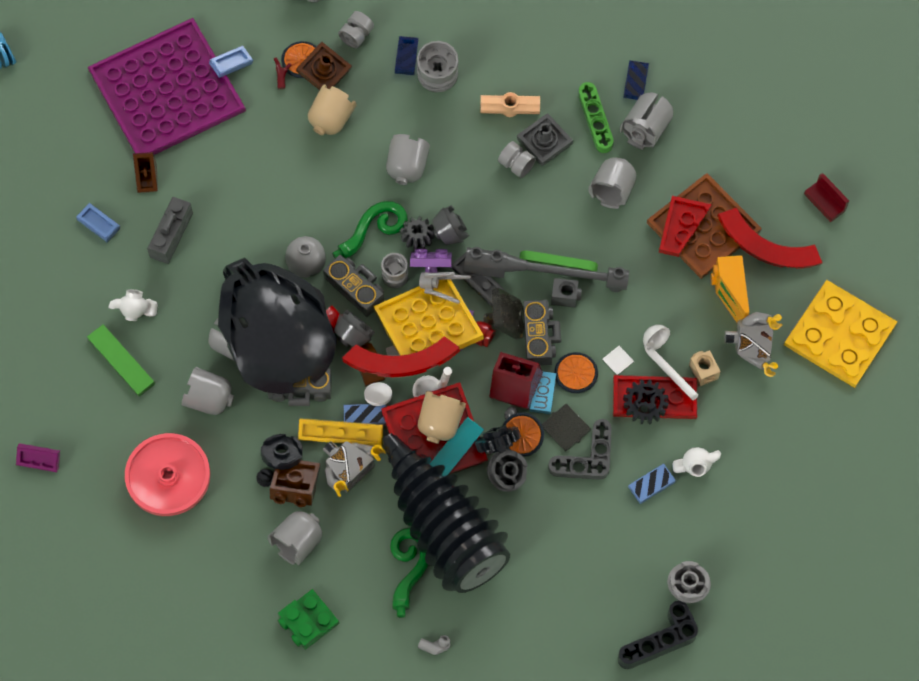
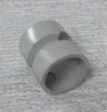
M354 11L347 20L348 23L343 25L338 35L348 46L358 48L365 40V36L374 28V24L362 12Z
M511 141L501 152L498 162L506 168H511V172L523 178L533 167L536 157L527 151L522 152L523 148L514 141Z
M387 254L381 262L382 279L388 287H402L408 280V262L402 254Z

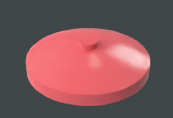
M164 433L144 440L134 449L125 467V483L132 500L141 509L153 515L174 516L192 509L204 497L210 483V466L206 454L195 441L180 434Z

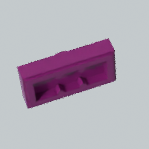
M18 444L16 465L52 472L59 470L60 450Z

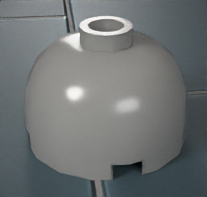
M298 237L291 241L286 249V265L290 272L299 277L306 278L317 274L325 265L326 256L324 248L313 237Z

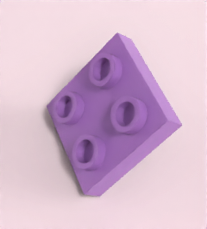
M415 249V252H411L410 267H425V272L437 273V267H451L452 252H448L447 249H436V252H427V249Z

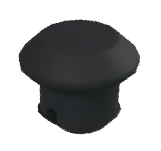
M270 469L260 470L256 476L258 484L263 487L270 486L274 472Z

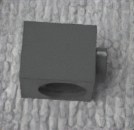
M554 278L551 305L575 308L576 300H581L582 289L578 288V281ZM563 291H569V292H571L572 294H571V295H564L562 292H563Z

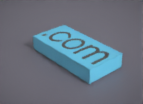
M543 372L531 402L530 412L551 414L556 373Z

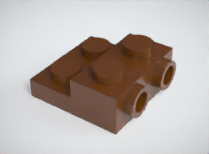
M301 460L298 465L290 469H275L270 485V499L274 500L277 504L290 502L294 503L297 507L312 506L316 492V482L320 472V463Z

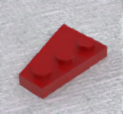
M672 196L659 253L679 257L711 209L712 204Z

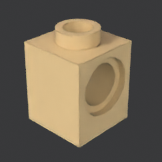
M710 350L707 352H697L691 357L689 366L695 378H697L699 386L719 379L721 371ZM700 364H705V365H707L709 368H708V369H702V368L699 367V365H700Z

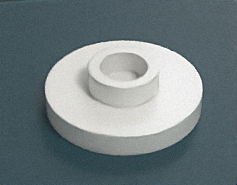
M372 383L364 391L365 400L373 406H383L392 399V390L385 383Z

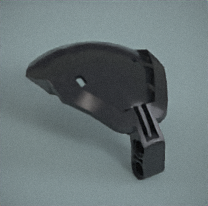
M245 257L226 265L223 269L225 281L220 291L218 328L227 342V347L244 382L263 392L287 394L295 393L293 384L311 376L313 383L319 380L333 361L337 338L325 308L313 286L301 277L279 266L268 263L252 265ZM292 295L294 296L295 302H297V305L294 304V302H293V300H292V298H291ZM244 318L248 327L243 328L239 319Z

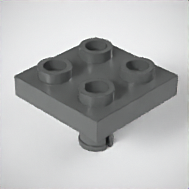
M548 113L517 135V140L530 154L536 157L541 166L573 144V140Z

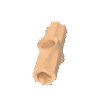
M508 92L503 96L481 95L480 113L503 114L506 117H514L517 114H540V96H518L512 92Z

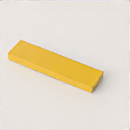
M299 419L298 440L332 441L333 443H344L347 441L349 443L355 442L370 446H382V424Z

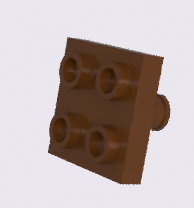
M321 42L298 66L296 72L318 90L323 85H326L327 89H331L350 71L352 65L325 43Z

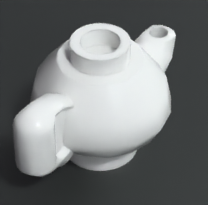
M130 289L126 290V296L110 301L108 308L119 309L126 320L137 321L143 314L149 317L156 316L158 304L151 299L145 300L142 298V291Z
M691 448L684 454L683 459L673 461V471L675 473L686 471L695 477H701L711 469L712 463L720 459L721 452L717 450L709 453L704 448Z

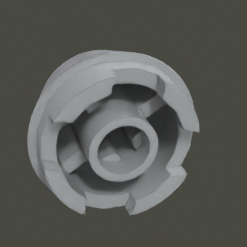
M682 562L675 566L668 575V588L678 601L685 602L686 604L695 603L705 598L709 593L711 587L709 574L696 562Z

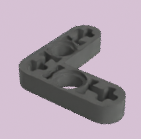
M599 419L593 424L591 458L554 456L548 463L550 474L556 477L596 480L606 478L610 469L612 431L610 422L605 419ZM601 425L606 429L603 439H599L600 430L598 429ZM602 444L607 448V451L604 454H598L595 451V447ZM556 462H560V466H567V462H570L569 472L566 471L567 467H560V470H555L554 465ZM582 463L585 469L578 473L574 471L573 465ZM588 464H591V468H597L598 465H602V469H606L602 470V473H598L597 469H591L590 473H587Z

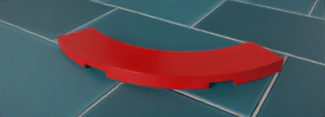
M738 208L717 215L729 237H732L746 253L764 263L781 268L789 267L796 269L810 268L822 264L815 244L805 247H787L770 242L749 227L742 218Z
M444 336L432 346L419 352L401 356H389L370 352L356 344L342 357V360L350 367L364 373H373L380 377H406L427 372V369L446 363L460 352V347Z

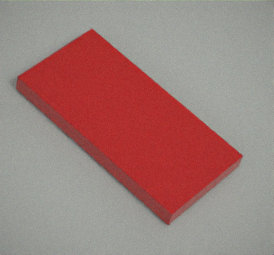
M614 375L613 417H633V415L627 416L626 412L628 409L623 408V404L626 402L623 400L624 395L627 394L626 389L627 387L632 389L633 382L639 385L640 379H643L644 383L651 379L652 385L658 382L659 389L665 388L663 395H668V401H666L669 403L668 409H664L666 411L665 416L659 415L660 418L697 419V398L692 400L670 377ZM682 377L697 392V378ZM635 395L632 397V404L636 401ZM657 400V402L655 403L656 408H658L660 405L659 400Z

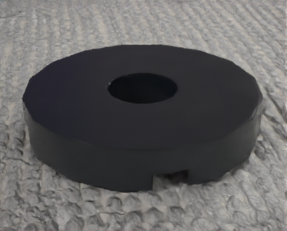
M286 434L272 435L261 446L263 462L273 469H290L298 465L302 460L303 447L301 442L294 436L288 437ZM282 449L286 450L287 452L278 453L277 451Z

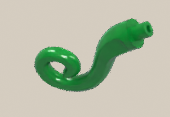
M383 201L371 206L361 217L353 236L337 246L338 250L332 253L333 257L336 259L341 255L346 259L356 254L365 240L371 221L381 213H394L398 218V222L393 226H388L386 222L389 219V215L382 214L377 219L379 230L387 235L400 233L401 228H404L403 223L408 221L404 207L393 201Z
M410 528L398 531L390 543L392 555L402 562L414 559L417 554V548L414 545H411L407 552H402L399 549L400 543L405 539H412L418 542V540L410 536ZM420 552V557L415 567L401 580L395 589L392 608L397 610V617L399 618L406 616L405 610L410 608L411 589L428 567L425 561L426 553Z

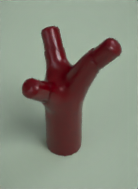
M275 57L277 88L285 89V76L287 70L292 65L288 63L287 66L282 68L277 57Z

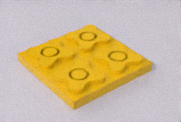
M451 279L439 280L438 287L433 290L458 299L460 301L459 304L432 294H425V289H421L418 286L373 306L377 317L399 356L424 350L444 336L459 346L460 349L484 339L483 333Z
M826 280L784 342V346L855 388L895 328L897 321Z

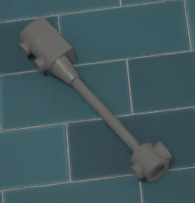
M467 247L463 272L504 278L505 272L526 270L606 281V287L612 292L627 290L629 270L622 267H609L608 273L553 266L527 262L524 259L497 249L491 251L481 249L480 247Z

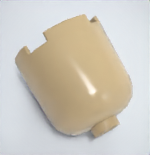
M323 85L308 112V120L314 127L313 130L319 135H335L339 133L357 106L356 102L352 101L351 103L347 99L349 95L333 86L331 89H327V86Z
M426 391L418 419L419 431L428 436L427 441L439 444L440 440L447 441L452 439L457 432L466 403L444 395L437 396L433 392Z

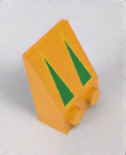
M718 257L716 265H713L711 285H715L716 294L736 323H738L739 320L749 315L743 257Z

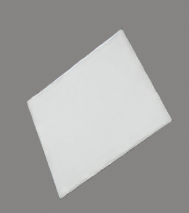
M620 346L603 358L604 362L617 375L634 362Z

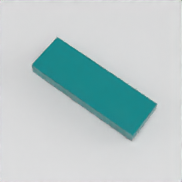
M467 417L457 429L455 436L448 440L431 461L430 465L433 467L444 465L445 471L442 475H449L484 429Z

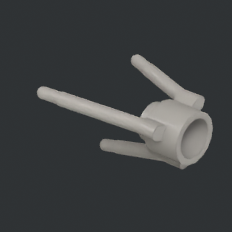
M422 272L419 285L421 289H425V294H432L459 304L460 301L433 289L438 287L439 280L470 279L471 276L455 275L454 272Z

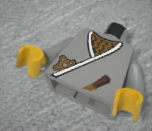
M754 312L738 321L737 331H725L724 341L725 343L735 344L737 354L741 358L761 370L764 369L766 376L773 377L776 373L771 371L770 367L777 369L778 364L776 362L768 364V361L771 359L773 330H778L782 326V324L776 322L780 321L782 316L776 314L772 317L769 314Z
M330 441L323 448V451L330 456L325 461L327 484L336 491L338 497H341L340 492L342 490L347 493L375 466L372 457L380 461L379 454H386V451L381 445L369 446L355 442L349 443L347 441L338 448Z

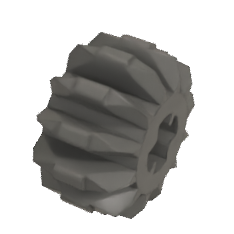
M411 216L410 222L405 221L403 223L404 228L400 230L402 234L401 240L406 242L407 248L413 246L415 250L418 247L425 249V244L431 246V239L435 238V234L433 232L434 226L429 224L428 218L422 221L421 216L418 217V220Z

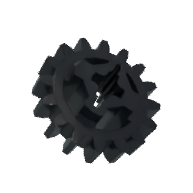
M640 379L639 385L633 382L632 389L627 387V394L623 397V400L626 401L623 404V408L628 409L626 412L627 416L633 415L632 421H636L638 418L640 419V424L647 420L650 425L652 419L658 422L660 420L659 415L665 416L666 411L664 409H668L669 405L666 402L668 401V395H663L665 388L659 389L658 382L652 385L651 379L647 383ZM635 395L636 401L632 404V397ZM657 400H659V402H660V405H659L658 408H656V404H655V403L657 402Z
M504 425L494 427L483 433V437L476 440L475 445L480 453H500L513 446V442L520 439L521 435L516 426L507 427Z

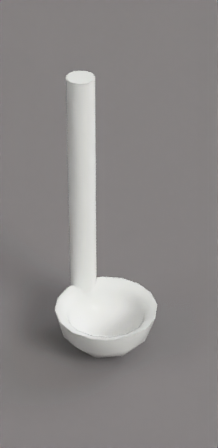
M657 324L649 327L643 336L645 351L692 400H695L698 397V393L655 351L668 340L670 336L669 328Z
M445 367L440 381L429 375L417 379L413 385V396L417 397L425 394L426 391L432 392L446 387L452 369Z

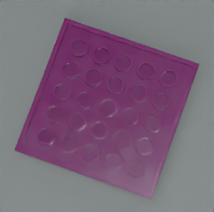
M194 18L88 67L91 76L134 153L153 152L156 155L246 111L227 75L219 78L210 66V59L216 56Z

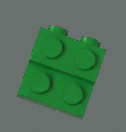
M313 589L299 600L292 601L278 612L280 618L277 620L284 630L289 629L293 634L291 636L293 642L298 647L302 645L305 650L340 624Z

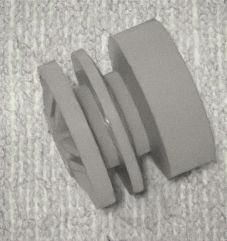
M431 41L419 50L417 56V75L419 82L424 88L432 92H444L456 83L458 77V54L450 44L443 41Z

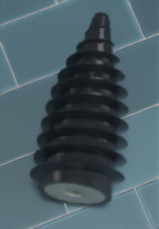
M393 433L386 435L382 441L389 457L388 461L393 468L392 478L397 480L394 485V493L400 496L397 506L399 510L404 512V523L411 526L410 536L418 540V550L426 553V563L434 566V576L438 579H443V589L466 593L490 581L506 566L510 559V553L504 546L508 534L506 532L494 533L498 527V521H485L489 510L487 508L475 509L479 503V498L477 496L465 498L469 487L467 485L455 487L457 475L443 476L442 474L445 471L444 465L431 466L430 457H420L417 454V450L409 448L405 442L398 436L393 435Z

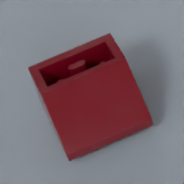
M500 352L493 369L489 397L529 409L543 374L540 364Z

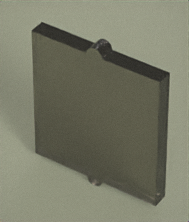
M567 404L562 406L557 412H552L551 417L542 423L543 429L565 452L575 443H580L581 438L591 431V428Z

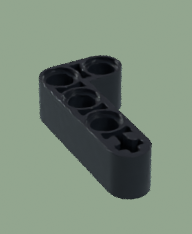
M675 601L670 605L668 611L670 627L621 647L617 659L620 667L632 669L693 643L698 633V627L687 604L682 601ZM680 609L684 615L677 617L673 614V610ZM685 628L690 629L693 635L685 636L682 630ZM670 637L673 643L667 645L662 641V638ZM650 645L654 651L646 653L643 651L642 646ZM625 654L632 656L630 661L628 658H624Z

